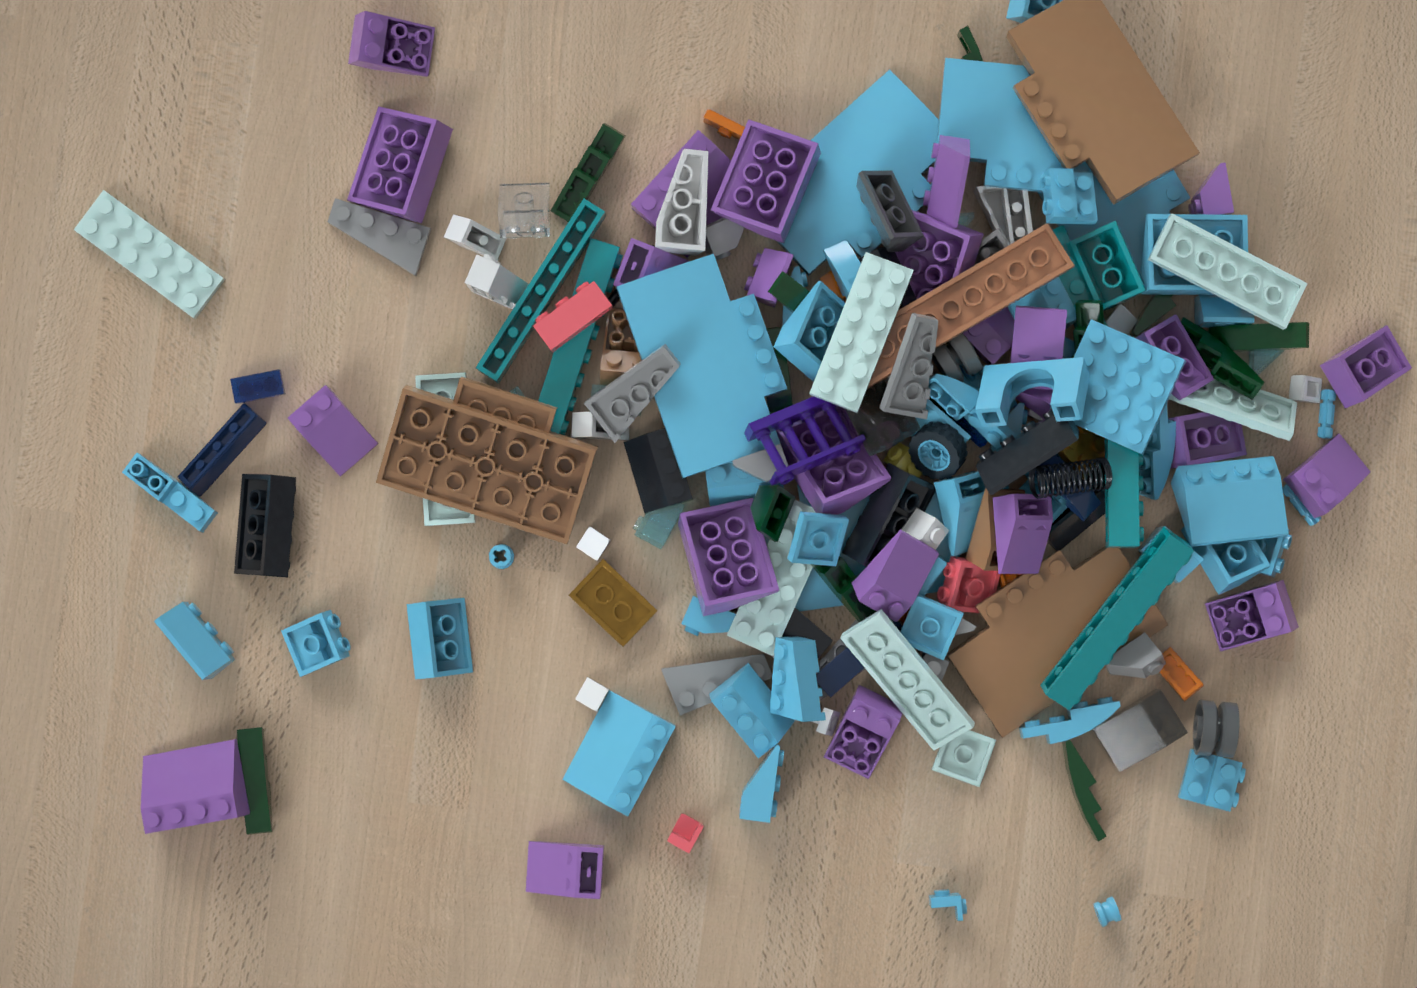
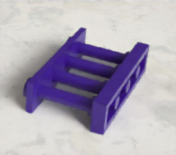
M814 396L749 423L744 432L748 442L754 439L762 442L777 471L774 472L770 479L771 485L779 482L781 485L786 484L800 473L845 454L847 456L856 454L861 450L860 447L866 439L865 436L860 435L852 439L836 409L837 405ZM823 411L828 414L843 443L830 448L814 418L816 413ZM801 420L806 423L821 451L820 453L811 457L807 456L792 428L793 423ZM778 429L780 432L783 431L799 462L786 467L770 437L771 432Z

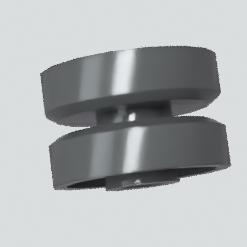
M963 333L946 342L947 346L943 344L932 353V360L941 374L964 382V375L959 367L960 365L970 376H974L983 370L976 351Z
M1198 701L1193 722V749L1196 755L1210 756L1215 749L1219 757H1234L1240 728V715L1237 703L1221 702L1217 708L1214 701Z

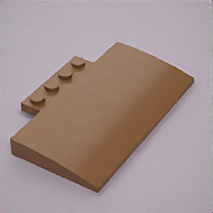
M1063 0L1008 31L1007 40L1030 74L1029 77L1013 86L1016 95L1062 167L1074 169L1086 161L1113 205L1200 154L1101 0Z
M460 377L454 400L406 385L401 392L376 483L568 544L598 446L552 432L551 428L558 407L468 378Z
M1104 546L1074 568L1070 566L1062 552L1057 550L1042 560L1038 574H1021L975 606L988 626L946 655L1002 738L1056 702L1045 695L1040 685L1132 568L1120 548H1106ZM1156 604L1148 609L1143 621L1134 627L1126 643L1119 646L1116 652L1144 632L1150 638L1168 626Z

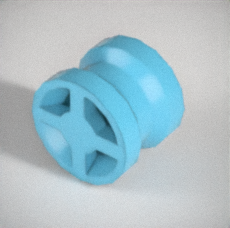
M1113 897L1107 898L1106 902L1093 903L1094 910L1102 927L1107 926L1111 921L1118 922L1122 920Z

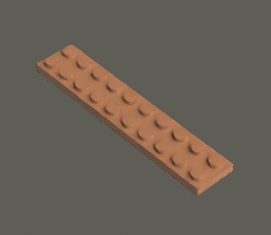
M1048 223L1044 224L898 310L868 388L891 375L912 313L935 317L938 320L936 349L1074 268L1075 265Z

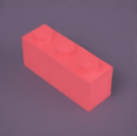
M588 281L583 283L576 289L577 294L570 299L567 296L555 304L557 308L550 314L546 311L535 319L536 324L533 327L552 353L613 309L612 304L595 281L590 284Z

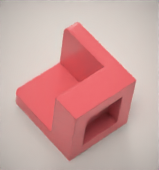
M682 813L671 831L667 842L690 853L704 824Z

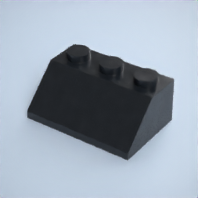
M665 428L623 442L645 514L693 500L687 478H682Z

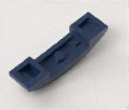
M1055 454L1038 466L1064 463V461ZM1093 491L1062 495L1066 500L1065 505L1082 521H1085L1101 505L1100 500Z

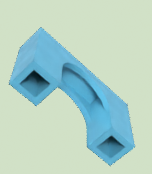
M1084 357L985 365L975 408L981 426H1007L1010 406L1015 397L1029 388L1039 386L1053 389L1050 405L1056 422L1082 420L1090 377Z

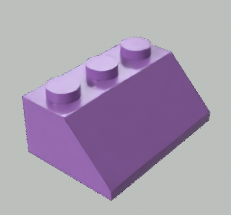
M940 135L939 142L933 143L931 158H935L934 167L929 166L927 182H931L930 191L925 190L923 205L927 206V215L952 228H957L970 161V139Z

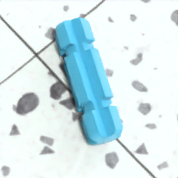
M1324 389L1321 391L1320 400H1323V402L1320 403L1318 423L1321 425L1318 427L1317 436L1329 439L1333 435L1331 425L1334 424L1335 405L1333 401H1336V392L1331 389Z
M1287 484L1282 487L1284 495L1290 498L1289 501L1301 516H1305L1304 519L1310 526L1315 525L1321 520V516L1314 518Z

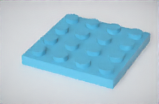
M1091 319L1074 355V358L1084 357L1090 377L1082 420H1074L1073 422L1079 427L1143 455L1186 360Z

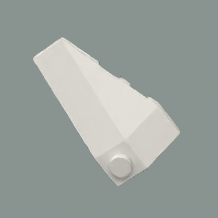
M683 149L656 221V248L672 254L697 256L705 251L708 151Z

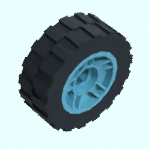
M938 421L923 425L910 441V449L908 450L911 456L910 460L914 463L917 470H920L925 476L927 475L932 479L936 478L939 480L951 478L964 464L968 454L966 450L967 444L964 442L963 436L958 433V430L952 428L947 423L943 424Z

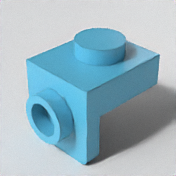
M948 889L935 890L934 895H929V905L931 908L955 906L956 919L963 921V914H967L966 899H961L959 893H950Z

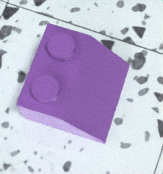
M1226 162L1220 163L1207 176L1191 199V204L1188 205L1189 214L1231 215L1234 213Z
M764 248L762 254L758 252L753 267L757 268L754 277H748L744 290L748 291L747 296L754 294L757 302L775 308L777 299L768 293V290L782 271L788 274L793 254Z

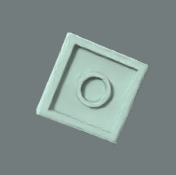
M968 730L939 747L931 770L980 787L996 739Z

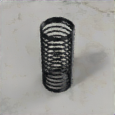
M1104 457L1086 459L1084 461H1070L1068 463H1054L1047 466L1042 465L1035 467L1029 472L1030 490L1036 499L1057 497L1058 495H1068L1069 493L1078 494L1085 491L1108 490L1112 485L1113 479L1110 463ZM1100 463H1102L1106 474L1105 486L1103 485V474L1100 467ZM1036 470H1037V472H1038L1037 482H1038V489H1039V492H1040V495H1039V496H1038V494H1037V492H1036L1035 483H1034V481H1035V471H1036ZM1082 471H1083V474H1084L1085 486H1084V482H1083Z

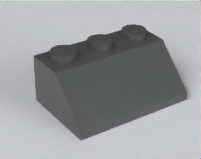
M861 171L858 173L856 187L860 193V199L865 204L871 216V222L876 227L881 237V242L887 251L902 252L921 239L924 235L893 171Z

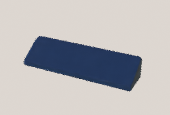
M243 403L177 477L190 491L201 497L267 424L266 421L246 403Z
M890 619L897 629L901 631L902 625L898 621L895 622ZM847 647L816 674L817 683L831 698L865 667Z

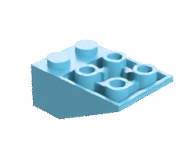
M978 470L934 482L943 523L949 530L946 536L951 556L968 552L986 488Z
M779 744L771 748L742 789L739 811L740 819L770 823L771 817H776L778 802L773 800L774 791L779 792L781 782L780 775L776 774L777 767L783 766L784 750H780Z

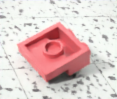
M951 556L950 561L947 562L943 569L945 580L943 586L939 587L937 591V598L939 603L958 611L979 613L975 606L996 592L1000 574H998V571H984L964 557Z

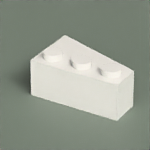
M986 186L975 188L973 192L992 231L1001 228L1010 244L1033 232L1028 191Z
M484 254L483 257L476 255L465 280L467 287L471 292L513 310L529 284L500 265L499 259L488 254Z

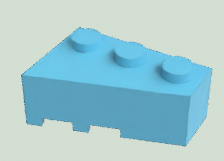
M799 636L776 637L770 713L801 722L826 720L825 712L821 713L819 697H822L823 694L822 688L817 686L816 673H819V664L815 640Z

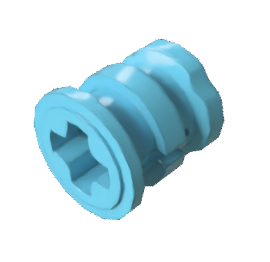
M505 544L494 546L489 552L491 564L498 569L508 568L514 561L513 550ZM505 550L504 556L507 558L506 561H499L497 563V555L495 553Z

